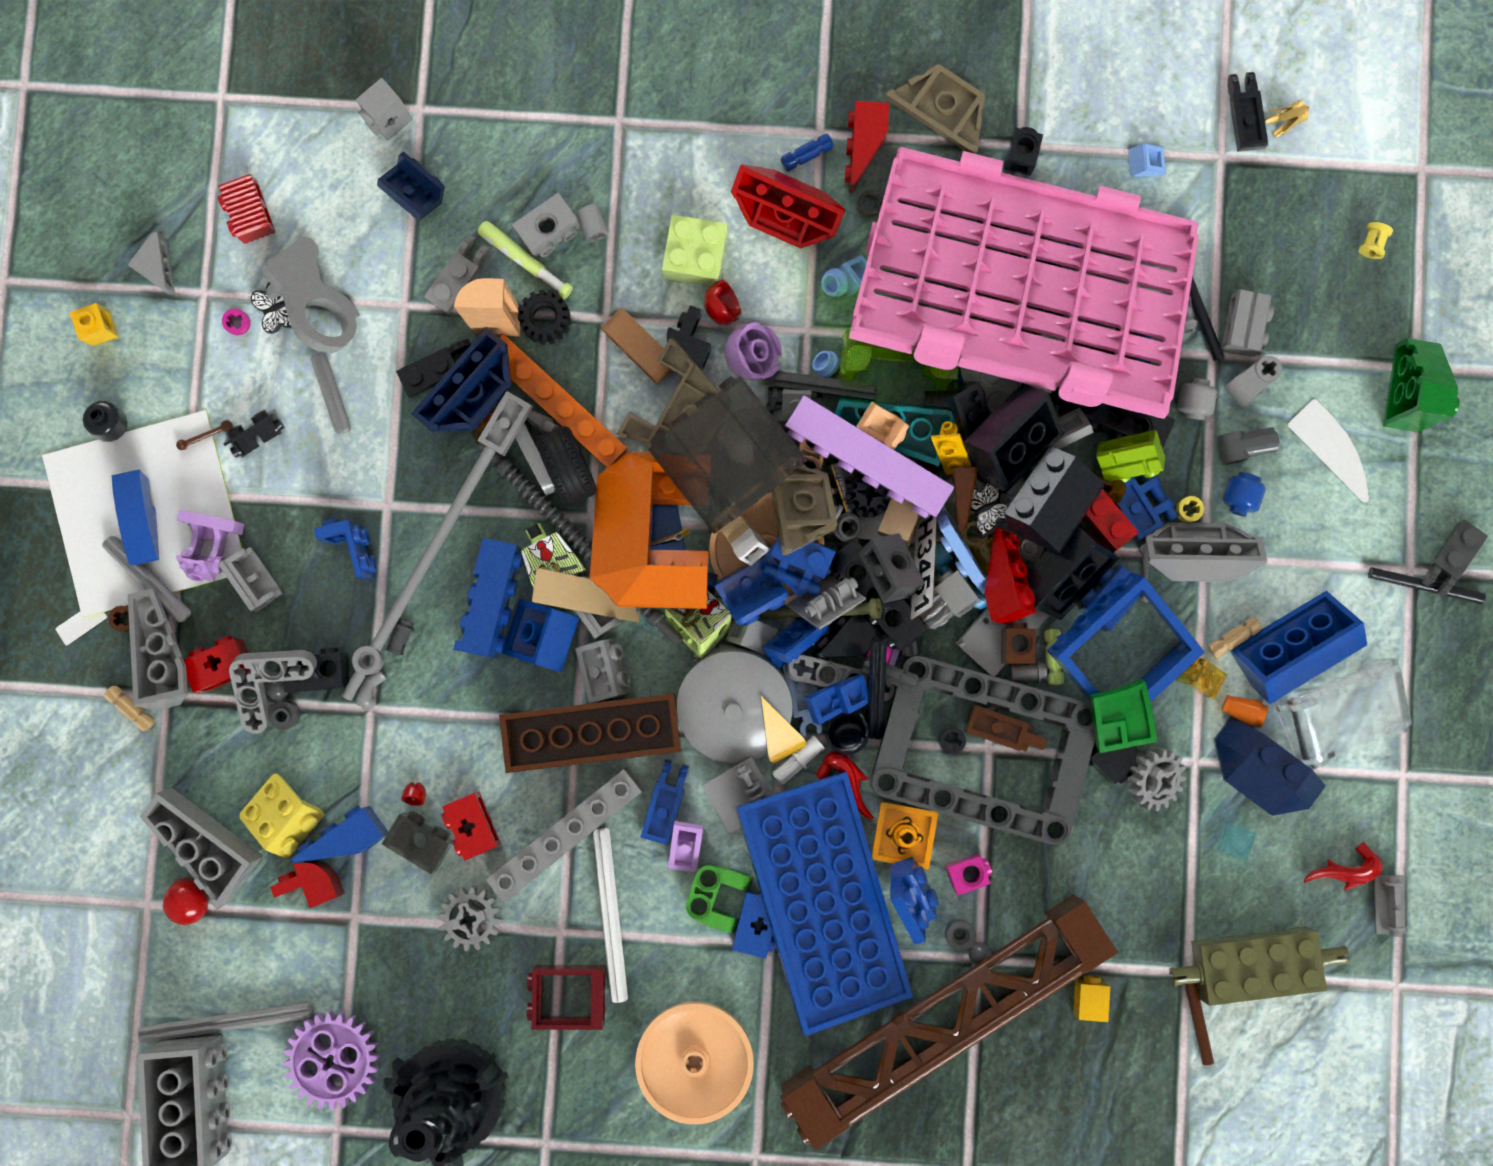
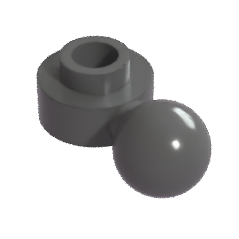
M284 681L268 682L265 688L266 694L275 701V704L269 710V721L276 729H290L299 722L300 709L294 702L286 699L289 692L284 690ZM280 711L286 713L287 719L285 721L279 718Z
M956 919L947 925L945 939L948 944L958 951L968 950L969 958L974 964L977 965L992 955V950L988 944L975 941V931L967 921ZM958 929L964 930V934L960 938L954 937V933Z

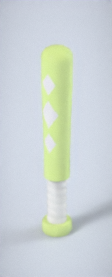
M484 221L480 224L478 234L533 276L539 277L550 287H553L563 300L570 295L573 290L571 284H564L557 277L553 276L552 273H549L542 263L532 257L489 221Z

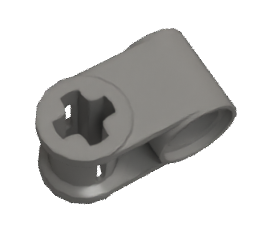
M1264 356L1239 373L1224 388L1244 408L1280 376L1282 365L1276 357ZM1264 367H1267L1269 370L1266 375H1263L1261 372Z

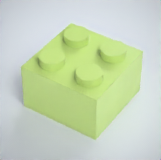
M671 215L662 266L664 279L704 286H712L720 281L728 239V224Z

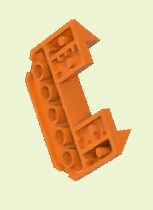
M627 452L597 476L590 580L597 587H600L617 607L707 609L708 551L651 550L653 504L711 505L712 454Z

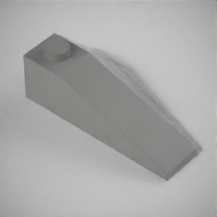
M151 588L128 594L133 705L154 711L181 705L188 695L186 665L156 589Z

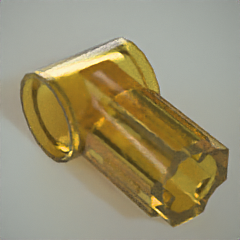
M977 520L968 521L967 528L962 533V538L987 577L993 538L991 535H988L977 541L970 540L966 534L967 530L972 526H977Z

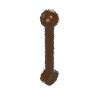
M225 420L221 423V426L188 440H178L176 447L179 450H185L188 445L222 431L229 432L234 426L232 422Z

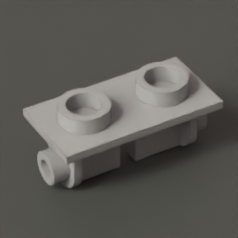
M1379 875L1374 879L1375 934H1389L1394 937H1402V934H1406L1404 875Z

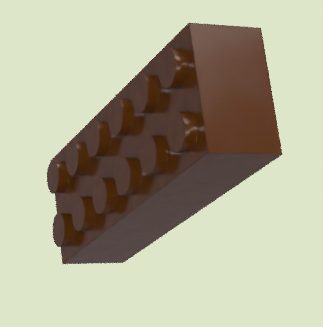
M675 693L499 715L505 773L682 751Z

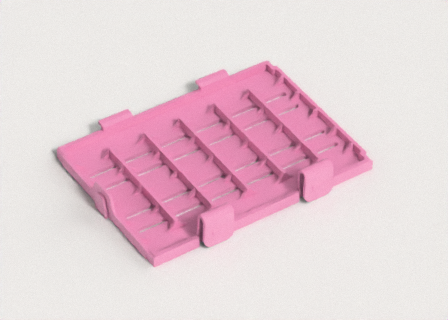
M904 147L898 148L896 158H894L878 221L872 223L865 254H869L851 321L852 327L849 338L912 354V351L915 350L914 358L917 362L944 370H951L959 366L1053 391L1060 387L1059 396L1063 400L1080 405L1095 407L1104 403L1165 419L1169 413L1170 402L1174 397L1199 237L1197 235V221L1139 207L1140 195L1100 186L1097 196L1006 174L1002 172L1004 161L965 151L962 152L959 162ZM898 201H903V202H907V203H911V204H915V205H919V206L931 208V209H933L934 211H930V210H926V209L914 207V206H911V205L899 203ZM941 211L947 212V213H951V214H954V215H958V216H962V217H966V218H970V219H974V220H978V221H982L983 224H982V223H978V222H974V221H970V220H966V219H962V218H958V217H954V216H950V215H946V214H942ZM892 223H897V224H901V225H904V226H908V227H912V228H916V229L928 231L929 233H923V232H919V231H915V230H911V229H907V228L895 226V225H893ZM990 224H994V225H998V226H1002V227H1006V228H1010V229H1014V230L1026 232V233L1032 234L1033 236H1029V235H1025V234H1021V233H1017V232H1013V231H1009V230H1005V229L993 227V226H991ZM935 234H940V235H944V236H948V237H952V238H956V239L968 241V242H971V243L978 244L979 246H974V245L962 243V242H959V241H955V240H951V239L939 237V236H936ZM1040 236H1041V237H1045V238H1049V239H1053V240H1057V241H1061V242H1065V243H1069V244H1073V245H1077V246H1081L1083 249L1076 248V247H1072V246H1068V245H1064V244H1060V243H1056V242L1049 241V240H1045V239H1041ZM985 246L1028 257V259L986 249ZM1090 249L1097 250V251L1104 252V253H1108V254H1112V255H1116V256H1120V257H1124V258H1128V259H1131L1132 261H1127V260H1124V259H1120V258H1116V257H1112V256H1108V255H1104V254L1092 252V251H1090ZM1038 259V260H1042V261H1046V262H1050V263H1054V264H1058V265H1062V266L1074 268V269H1077L1078 271H1073V270H1069V269H1065V268H1061V267H1057V266H1053V265H1049V264L1037 262V261H1035V260ZM1141 262H1144V263H1148V264H1152V265H1156V266L1168 268V269L1174 270L1175 272H1171V271H1167V270H1163V269H1159V268H1155V267L1143 265V264H1140V263H1141ZM883 268V269H887V270H891V271H895V272H899V273H903V274L915 276V277H917L918 279H912V278H908V277H905V276H901V275H897V274L885 272V271H882V270H880V269ZM1086 272L1125 281L1128 284L1088 275ZM924 279L966 289L968 292L928 283ZM1137 285H1141V286H1145V287H1149V288L1161 290V291H1164V292H1168V293H1170L1171 295H1167V294L1155 292V291H1152V290H1148V289H1144V288H1140V287H1136V286H1137ZM874 292H880L911 300L912 303L877 295ZM975 292L1017 302L1019 305L979 296ZM918 303L959 312L963 316L921 306ZM1026 305L1069 316V318L1030 309ZM969 316H974L1013 326L1014 329L975 320L970 318ZM1077 318L1120 329V331L1081 322ZM1021 329L1061 338L1065 342L1021 331ZM1129 331L1162 339L1164 342L1129 334ZM1073 342L1112 351L1116 355L1077 346ZM1127 355V356H1131V357H1135V358H1139V359H1143V360L1155 362V363H1158L1160 366H1156V365H1152V364H1148V363H1144V362H1140V361L1128 359V358H1125L1124 356Z

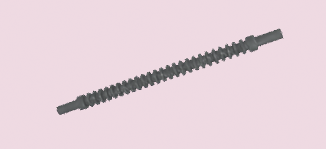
M480 443L478 449L483 452L486 445ZM495 452L491 462L496 466V471L501 476H506V481H512L511 486H517L516 491L518 493L523 492L522 497H528V503H534L533 508H539V514H545L544 519L546 521L551 520L550 525H556V531H562L561 536L568 537L567 542H573V548H579L578 553L585 554L584 559H590L591 565L592 541H586V535L581 536V530H575V524H569L570 519H564V513H558V507H552L553 502H547V496H541L542 491H536V485H530V479H524L525 474H519V468H513L514 463L509 458L504 459L498 452ZM636 607L635 610L637 612H642V617H647V623L651 627L656 626L675 646L684 639L664 619L665 614L660 609Z

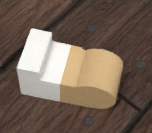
M734 508L717 523L721 531L728 538L727 540L733 547V551L738 559L752 566L771 550L749 520L737 508ZM758 547L755 553L750 554L754 549Z

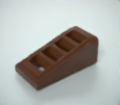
M977 467L954 468L953 470L957 529L959 533L965 532L968 525L977 479Z

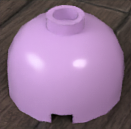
M753 322L737 328L729 336L725 345V359L730 370L743 380L758 381L773 376L779 369L780 364H777L778 356L782 355V348L777 335L770 327H763L759 322Z

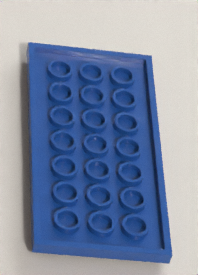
M847 772L828 776L736 806V812L802 1035L808 1036L912 998L910 984Z

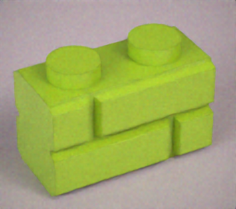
M1157 430L1099 442L1096 454L1105 480L1110 482L1122 480L1125 483L1132 477L1141 475L1147 478L1153 477L1164 470L1165 455L1162 445H1160Z

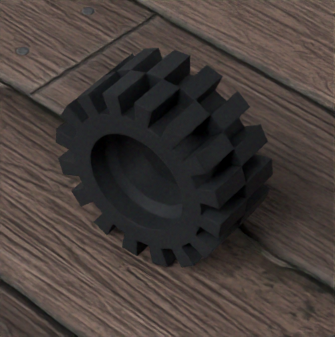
M539 290L538 294L532 292L529 299L525 297L522 300L523 306L519 305L518 308L520 312L518 320L525 335L535 343L538 341L541 345H546V342H549L551 345L555 343L554 340L559 339L560 341L563 339L562 335L568 333V325H571V314L562 297L558 294L555 295L550 290L548 293H545L544 290ZM547 307L555 312V320L549 327H539L534 322V315L540 308Z

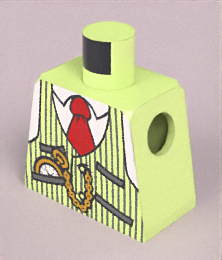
M541 523L533 525L525 531L532 545L524 548L521 552L533 589L537 568L574 576L587 572L586 567L558 532L547 536Z
M708 590L707 609L665 608L666 621L684 638L682 641L700 659L708 654L729 632L731 627L732 615L722 598L718 597L716 599Z

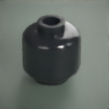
M108 401L94 402L83 413L82 421L84 428L95 438L103 442L118 440L127 430L128 422L126 415Z

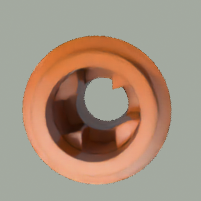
M1227 695L1221 711L1226 712L1228 715L1252 728L1254 726L1261 728L1268 712V706L1262 704V701Z

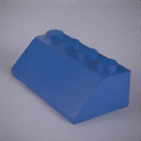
M1326 590L1265 627L1254 636H1250L1249 639L1230 650L1251 686L1269 704H1272L1368 644L1364 623Z

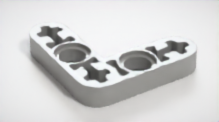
M306 650L243 653L235 657L229 667V674L240 722L247 732L252 734L262 733L269 723V706L263 682L308 679L312 676L317 666L316 657L311 652ZM274 661L278 663L281 671H270L266 667V662ZM298 661H302L303 665L308 666L306 669H303L301 665L296 664L298 663ZM241 664H244L246 669H250L247 676L244 668H239ZM247 688L252 689L257 693L258 697L256 699H248L244 696L243 690ZM253 713H255L257 720H261L260 723H256V720L253 718L250 719Z

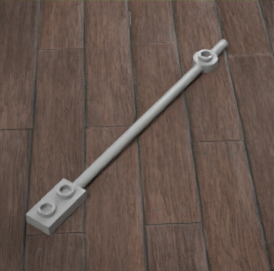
M505 392L480 435L478 441L486 445L371 645L360 647L353 654L352 664L355 672L341 695L345 699L352 701L366 675L376 674L383 667L382 647L495 452L503 456L506 455L531 412L532 405L510 392ZM369 655L374 659L371 666L366 663V658Z

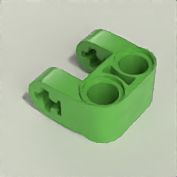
M713 863L703 864L696 873L686 902L687 914L692 919L710 927L735 933L739 918L714 909L713 905L721 883L740 890L749 891L753 876ZM705 870H712L717 876L716 882L711 885L703 883L700 877L701 873ZM696 898H702L707 902L708 908L704 912H696L693 910L691 902Z

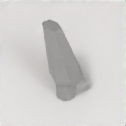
M531 410L526 419L541 434L559 428L558 425L554 424L552 418Z

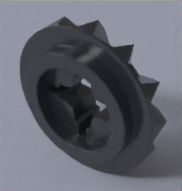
M859 473L849 481L846 487L845 497L847 504L855 514L861 517H876L882 514L891 500L887 496L889 490L880 484L877 489L871 486L872 493L878 496L873 497L867 506L866 496L858 492L867 490L869 484L862 480L864 475Z

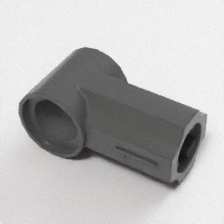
M1274 427L1246 433L1236 431L1217 437L1223 465L1248 460L1249 457L1279 451V436Z

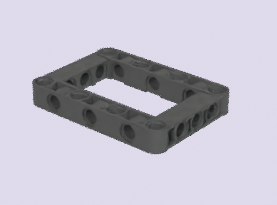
M923 656L907 658L902 663L900 669L905 670L904 673L907 674L909 666L913 662H917L923 667V674L919 678L918 685L914 691L902 688L901 684L895 686V692L883 730V737L880 741L870 778V784L875 793L885 798L1051 845L1064 844L1071 835L1095 742L1091 704ZM969 678H973L978 682L979 686L975 694H969L965 690V682ZM927 689L1063 727L1041 810L905 772L906 756L909 747H912L913 730L917 719L920 717V704L923 694ZM1026 693L1030 694L1034 700V704L1029 710L1024 709L1021 705V698ZM1082 709L1086 710L1089 714V721L1085 725H1081L1077 720V714ZM883 774H890L893 778V785L887 790H882L878 786V779ZM939 790H946L949 799L945 805L938 806L934 801V796ZM996 806H1001L1004 809V816L1000 821H993L991 818V811ZM1052 822H1057L1060 826V832L1055 837H1050L1047 833V828Z

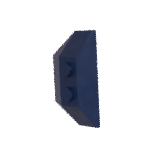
M485 328L411 415L431 432L475 430L502 399L505 392L512 387L507 344L489 329Z
M1232 716L1229 717L1213 739L1215 748H1217L1223 780L1271 816L1310 809L1326 786L1306 764L1265 734Z

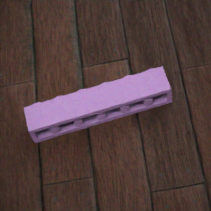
M804 395L784 426L789 429L787 435L800 443L804 439L814 444L813 451L825 458L829 454L839 460L837 463L839 467L851 474L854 469L864 475L862 478L864 482L876 489L880 484L889 490L887 496L900 504L904 500L914 505L912 511L927 519L928 515L937 517L954 489V486Z

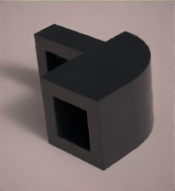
M690 305L687 313L682 312L677 323V328L680 330L668 327L667 342L669 338L675 339L703 371L712 349L710 343L693 337L701 319V309Z

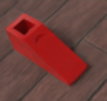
M855 101L854 111H849L848 128L853 129L852 138H847L846 155L851 156V166H845L844 183H850L849 193L855 191L886 140L889 103Z
M1002 528L995 530L984 595L991 621L1008 625L1036 613L1034 606L1035 596L1029 588L1026 577L1027 567L1022 561L1019 551V539L1014 533Z

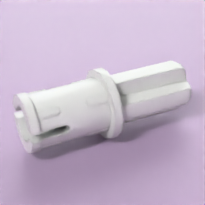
M812 735L804 748L792 753L788 759L773 771V776L780 784H785L802 768L807 769L806 765L822 750H825V747Z

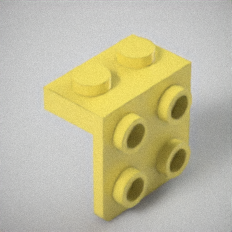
M275 773L240 812L239 818L264 850L288 859L325 814L319 807L301 800L285 779Z

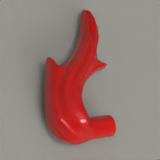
M834 751L827 754L815 775L822 779L828 777L832 769L837 770L839 773L847 772L858 811L866 818L874 819L865 806L860 792L861 780H868L866 775L848 755H842Z
M1362 842L1355 848L1365 860L1361 865L1345 867L1328 859V866L1312 871L1304 878L1303 882L1306 883L1320 878L1337 879L1346 883L1344 891L1377 878L1383 869L1381 858L1365 842Z

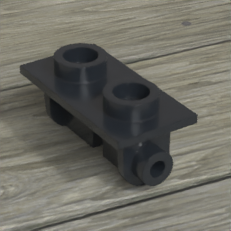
M264 409L250 418L252 423L243 428L240 424L227 432L228 438L223 444L224 446L229 443L233 445L230 451L235 458L239 456L244 457L260 446L255 440V436L258 435L263 443H266L282 433L281 430L285 426L279 418L275 421L272 418L276 412L275 409L268 413Z

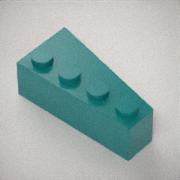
M840 398L835 414L855 427L871 402L899 416L909 427L904 440L894 450L939 466L940 459L931 436L940 434V429L944 422L951 421L955 423L949 407Z

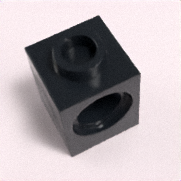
M1030 127L1016 128L1011 138L1004 169L1031 176L1036 166L1044 134L1037 133L1035 129ZM1018 146H1027L1030 149V153H1022L1019 151Z

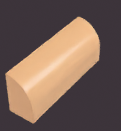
M476 279L466 284L459 291L454 307L475 335H480L487 328L496 336L504 334L505 336L520 337L519 304L504 279Z

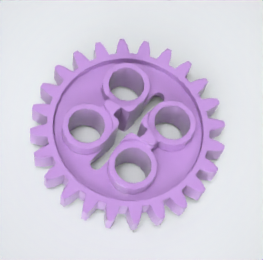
M331 1010L326 1014L325 1019L320 1012L314 1016V1021L310 1018L305 1020V1028L302 1026L297 1027L294 1030L297 1036H292L287 1040L293 1047H289L283 1052L285 1055L290 1056V1059L283 1062L282 1066L291 1067V1071L284 1077L294 1079V1082L289 1087L290 1089L296 1087L301 1089L297 1095L298 1099L305 1094L309 1096L307 1105L318 1100V1109H322L328 1102L330 1110H334L339 1101L340 1105L345 1108L349 1104V1098L355 1103L360 1098L359 1093L365 1094L369 1090L366 1083L372 1084L376 1080L370 1073H375L380 1068L373 1061L378 1060L381 1054L372 1053V1050L379 1043L369 1042V1038L374 1033L373 1031L367 1033L362 1031L366 1022L358 1026L355 1025L356 1015H353L347 1021L345 1020V1011L339 1013L337 1018H335L334 1012ZM322 1033L330 1037V1046H325L321 1043L320 1035ZM309 1047H312L315 1052H310ZM346 1047H352L356 1050L357 1059L353 1060L347 1056ZM329 1055H333V1056H334V1059H333V1062L335 1063L334 1065H331V1064L329 1063V1062H330V1059H331L330 1057H328ZM308 1060L316 1063L317 1073L308 1070L306 1064ZM349 1067L353 1068L355 1072L351 1073ZM333 1074H339L343 1078V1086H338L333 1082Z

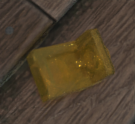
M1198 658L1175 680L1189 685L1205 697L1214 700L1227 674L1207 660Z

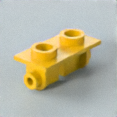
M946 421L942 424L939 435L931 436L946 475H953L954 468L973 467L961 435L957 434V425L951 421Z

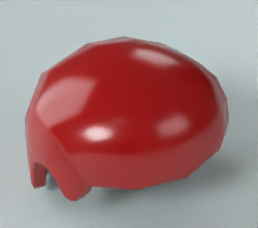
M724 279L706 290L704 308L709 318L719 325L726 326L739 320L737 316L742 312L734 291Z
M185 877L176 880L165 892L162 907L170 921L187 926L198 922L207 913L209 896L204 889L200 890L193 882L195 879Z

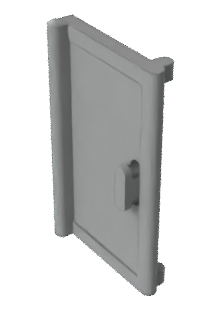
M987 606L955 644L983 668L988 675L995 677L1006 665L1001 664V629L1010 628V624L992 622ZM1035 608L1036 613L1012 623H1027L1028 629L1037 630L1049 615ZM1019 635L1012 639V647L1016 651L1025 643L1024 639Z

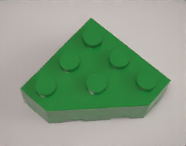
M1406 338L1395 344L1383 427L1419 432L1453 418L1457 413L1460 405V400L1457 397L1458 386L1441 344Z

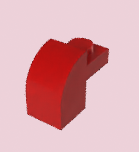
M319 860L303 861L294 864L295 871L278 877L279 883L270 887L274 898L302 887L309 908L345 894L334 869Z

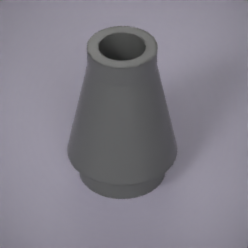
M852 513L841 514L837 519L838 525L832 533L841 541L849 542L858 537L861 531L860 520Z

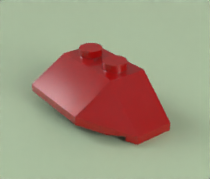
M741 164L731 189V193L734 199L736 198L740 210L750 227L800 249L835 237L846 211L826 192L769 168Z

